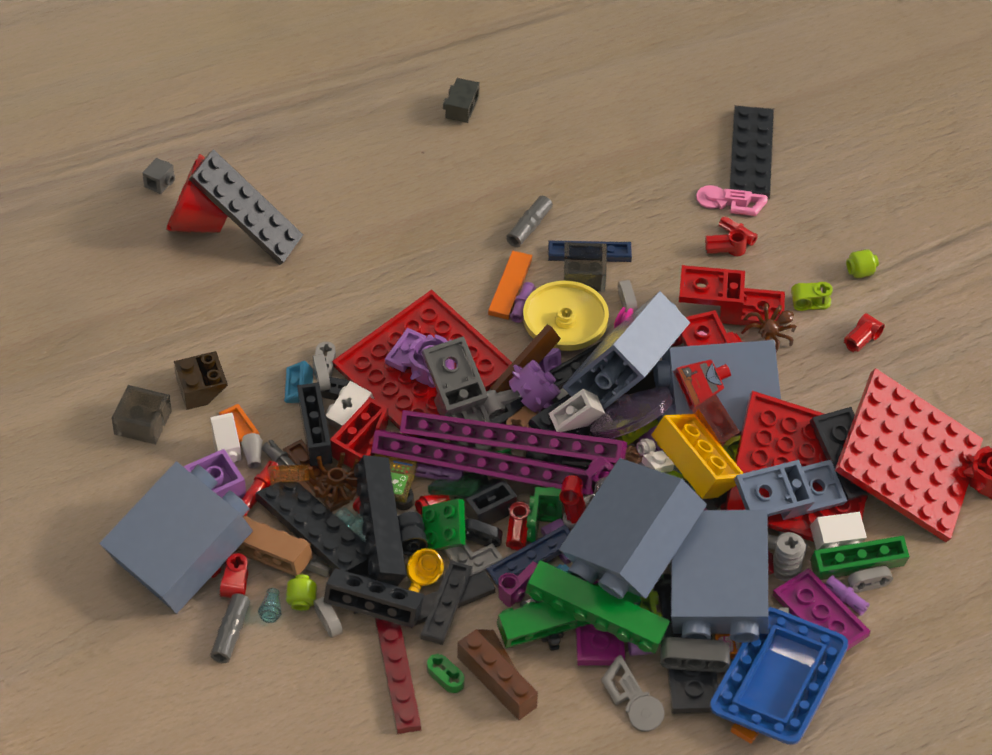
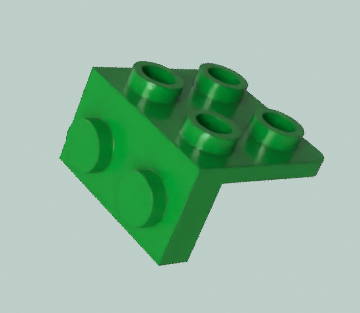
M554 487L535 488V495L530 496L529 509L531 510L527 516V541L532 543L538 539L540 521L554 522L560 518L563 521V503L559 498L561 489Z

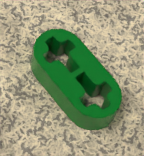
M434 654L428 658L427 672L438 684L449 693L462 691L465 685V677L459 668L442 654ZM450 678H451L452 680L458 679V683H456V682H454V681L450 683Z

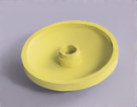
M555 281L542 285L528 296L523 308V322L529 335L534 339L548 324L561 338L553 348H559L561 351L579 350L594 344L603 336L608 326L609 311L605 300L596 290L579 282Z

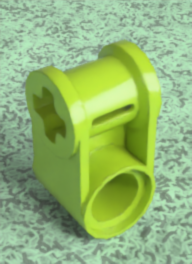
M827 282L797 283L791 287V295L794 308L798 311L824 310L831 306L830 295L833 291L832 285Z

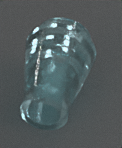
M276 588L267 589L266 595L258 609L261 620L266 623L276 622L282 614L280 591Z

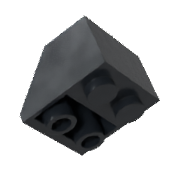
M493 478L454 497V499L464 500L465 515L468 519H475L489 525L510 516V506L517 502V495L505 480Z

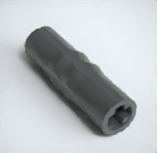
M539 196L506 236L507 242L516 248L520 247L553 207L552 201L548 197Z
M237 593L231 596L226 613L222 618L221 626L218 629L210 655L213 660L219 663H228L230 661L236 641L243 628V622L250 605V599L243 594Z

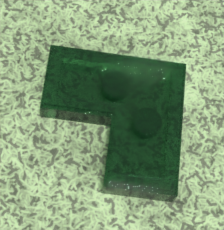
M467 472L458 480L436 479L428 486V493L430 495L470 496L488 481V475Z

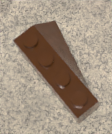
M475 629L457 642V658L518 720H521L537 708L538 692L517 671L494 630Z

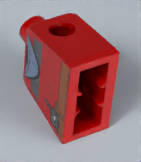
M712 360L681 366L673 371L690 410L723 390L724 385L721 380L731 376L727 364L716 368Z

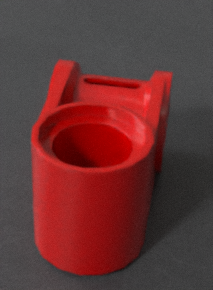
M235 553L228 557L224 576L221 580L220 597L231 598L233 594H246L248 560L243 554Z

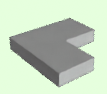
M493 543L475 552H472L467 544L441 550L449 562L452 560L473 566L471 576L484 571L487 573L486 568L504 559Z

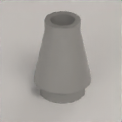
M256 433L244 435L241 441L249 468L261 466L263 440Z

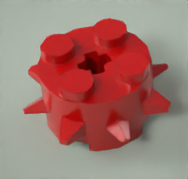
M985 446L978 450L975 456L967 455L972 461V466L964 470L963 474L970 477L969 485L992 499V448Z

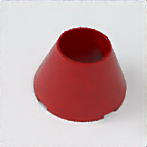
M198 154V158L195 160L167 224V231L220 233L228 216L189 180V177L205 158L201 154Z

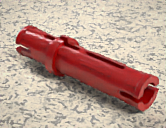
M271 460L267 462L262 472L254 477L253 484L242 497V500L250 508L244 516H247L257 502L255 499L256 492L271 486L270 482L280 470V466L276 462Z

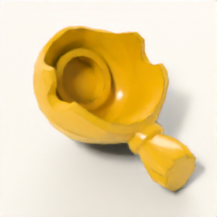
M420 549L410 556L406 565V571L412 583L408 590L419 593L422 586L431 585L440 579L444 571V563L435 550Z

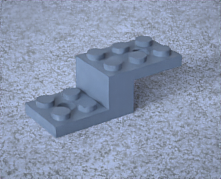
M799 460L736 475L734 478L745 509L767 510V517L781 513L783 520L843 505L847 502L831 460L804 467L801 466ZM812 483H819L822 486V492L814 490ZM759 488L768 490L769 497H762L759 493Z

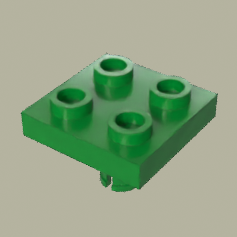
M458 498L422 507L424 532L428 542L427 549L440 551L466 545L464 500Z

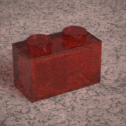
M716 394L692 409L720 445L740 433Z

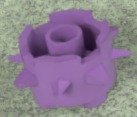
M428 335L427 338L422 336L408 345L410 347L409 357L401 360V364L411 367V380L416 379L418 382L431 388L435 387L421 352L424 349L448 342L445 338L439 335H435V337ZM451 359L446 360L445 366L453 370L455 361Z
M534 360L529 362L523 369L517 365L513 366L515 372H512L514 377L509 381V385L514 393L518 390L523 398L521 402L533 412H540L543 408H548L554 404L552 400L561 391L554 384L556 379L550 372L544 373L540 365Z

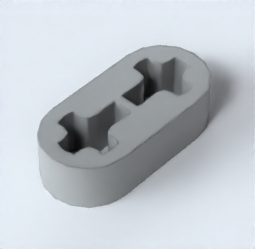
M630 280L618 281V294L622 307L626 308L625 312L633 308L634 313L637 310V302Z
M322 342L317 345L315 355L324 354L325 351H328L327 357H324L329 377H331L334 370L332 361L336 358L335 346L331 342Z
M324 354L313 355V366L320 390H330V379Z
M880 566L854 572L847 580L850 587L857 593L885 587L892 582L893 577L887 566Z
M324 597L314 600V609L328 635L332 638L343 633L342 626L332 606L324 603Z

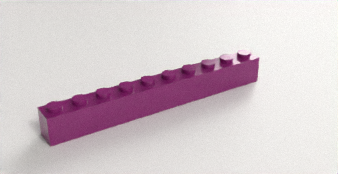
M403 410L400 433L592 461L602 456L613 464H616L619 458L625 460L627 442L621 440Z
M375 430L371 453L561 489L565 477L574 475L583 481V494L591 495L595 493L596 482L585 473L587 469L392 431Z

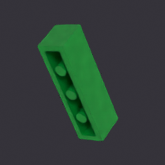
M903 535L814 550L810 562L813 573L820 580L829 579L832 575L835 578L849 576L857 571L880 566H887L889 569L905 566L910 556Z

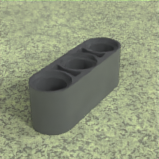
M667 637L661 641L660 664L668 669L725 672L730 667V645L721 640Z

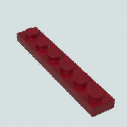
M375 618L397 734L421 731V722L401 625Z

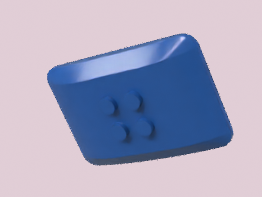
M768 607L769 634H759L757 641L742 643L711 700L710 708L715 715L791 745L798 743L802 739L847 651L848 640L838 632L776 608Z

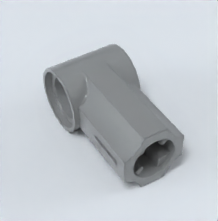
M512 389L496 393L495 390L487 391L488 398L484 406L489 418L492 419L505 412L506 404L522 397L518 390L515 393Z

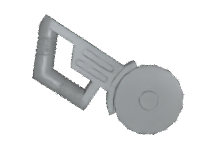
M621 655L616 657L601 681L615 705L630 699L626 712L629 713L630 722L635 728L641 731L656 729L664 719L665 711L662 703L657 698L650 696L649 692H643ZM621 667L625 670V674L619 681L625 690L623 694L618 692L612 681Z

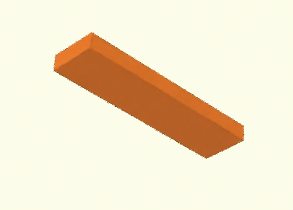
M512 250L489 307L488 315L509 320L515 305L514 300L519 295L532 262V255Z

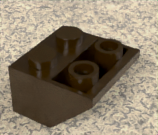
M216 351L174 361L176 380L186 410L208 405L228 386Z

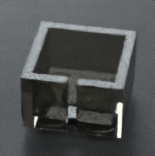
M565 242L563 281L579 282L596 291L605 292L607 244Z
M128 385L112 416L114 435L156 445L163 431V426L166 425L172 412L170 395Z

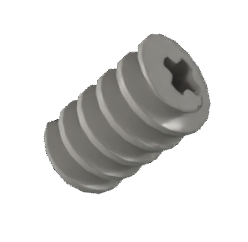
M787 532L781 534L777 539L773 560V574L779 580L789 581L801 573L806 544L799 535Z

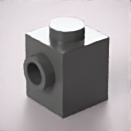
M155 158L142 172L144 187L159 194H162L175 180L173 165L158 158Z

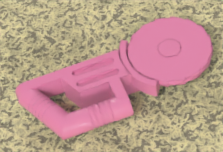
M713 185L701 187L696 194L697 202L705 208H719L721 210L728 205L731 206L730 214L756 216L768 200L766 195L752 194L750 191L733 189L723 190ZM750 202H756L752 208L747 207Z

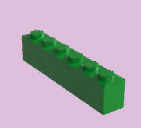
M541 560L537 564L525 592L532 599L544 601L557 611H565L579 621H586L594 625L600 631L614 634L623 642H631L644 652L656 653L670 622L629 601L618 599L605 590Z
M598 583L593 584V585H595V586L601 588V587L598 585ZM627 591L622 598L640 606L641 598L638 595ZM544 601L539 603L529 602L523 605L522 608L515 610L513 608L505 609L498 614L496 622L505 648L590 624L586 621L575 619L565 611H557Z

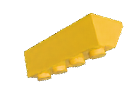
M695 414L664 415L651 434L657 445L666 453L682 473L683 478L691 484L696 494L702 499L718 498L736 486L734 480L736 475L744 474Z

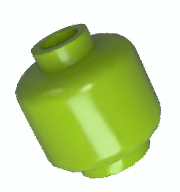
M869 249L852 252L846 260L847 271L855 278L872 276L876 272V267L879 266L877 255H873Z
M296 575L295 578L287 583L286 602L294 610H309L313 606L314 600H316L317 584L309 579L308 575Z

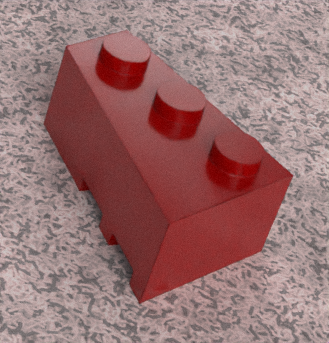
M369 397L330 439L332 457L339 461L340 453L344 452L343 464L353 468L355 459L360 461L363 455L375 456L376 453H371L375 430H386L388 425V407Z

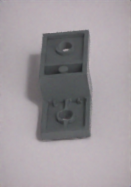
M464 336L422 350L421 353L438 392L434 403L439 415L491 422L484 406L488 394ZM451 359L455 361L457 367L453 370L448 369L445 366L446 360ZM450 441V443L485 450H492L494 448H497L493 446Z

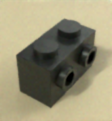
M456 78L454 85H451L449 88V97L445 98L443 102L445 118L465 123L469 122L479 99L480 82Z

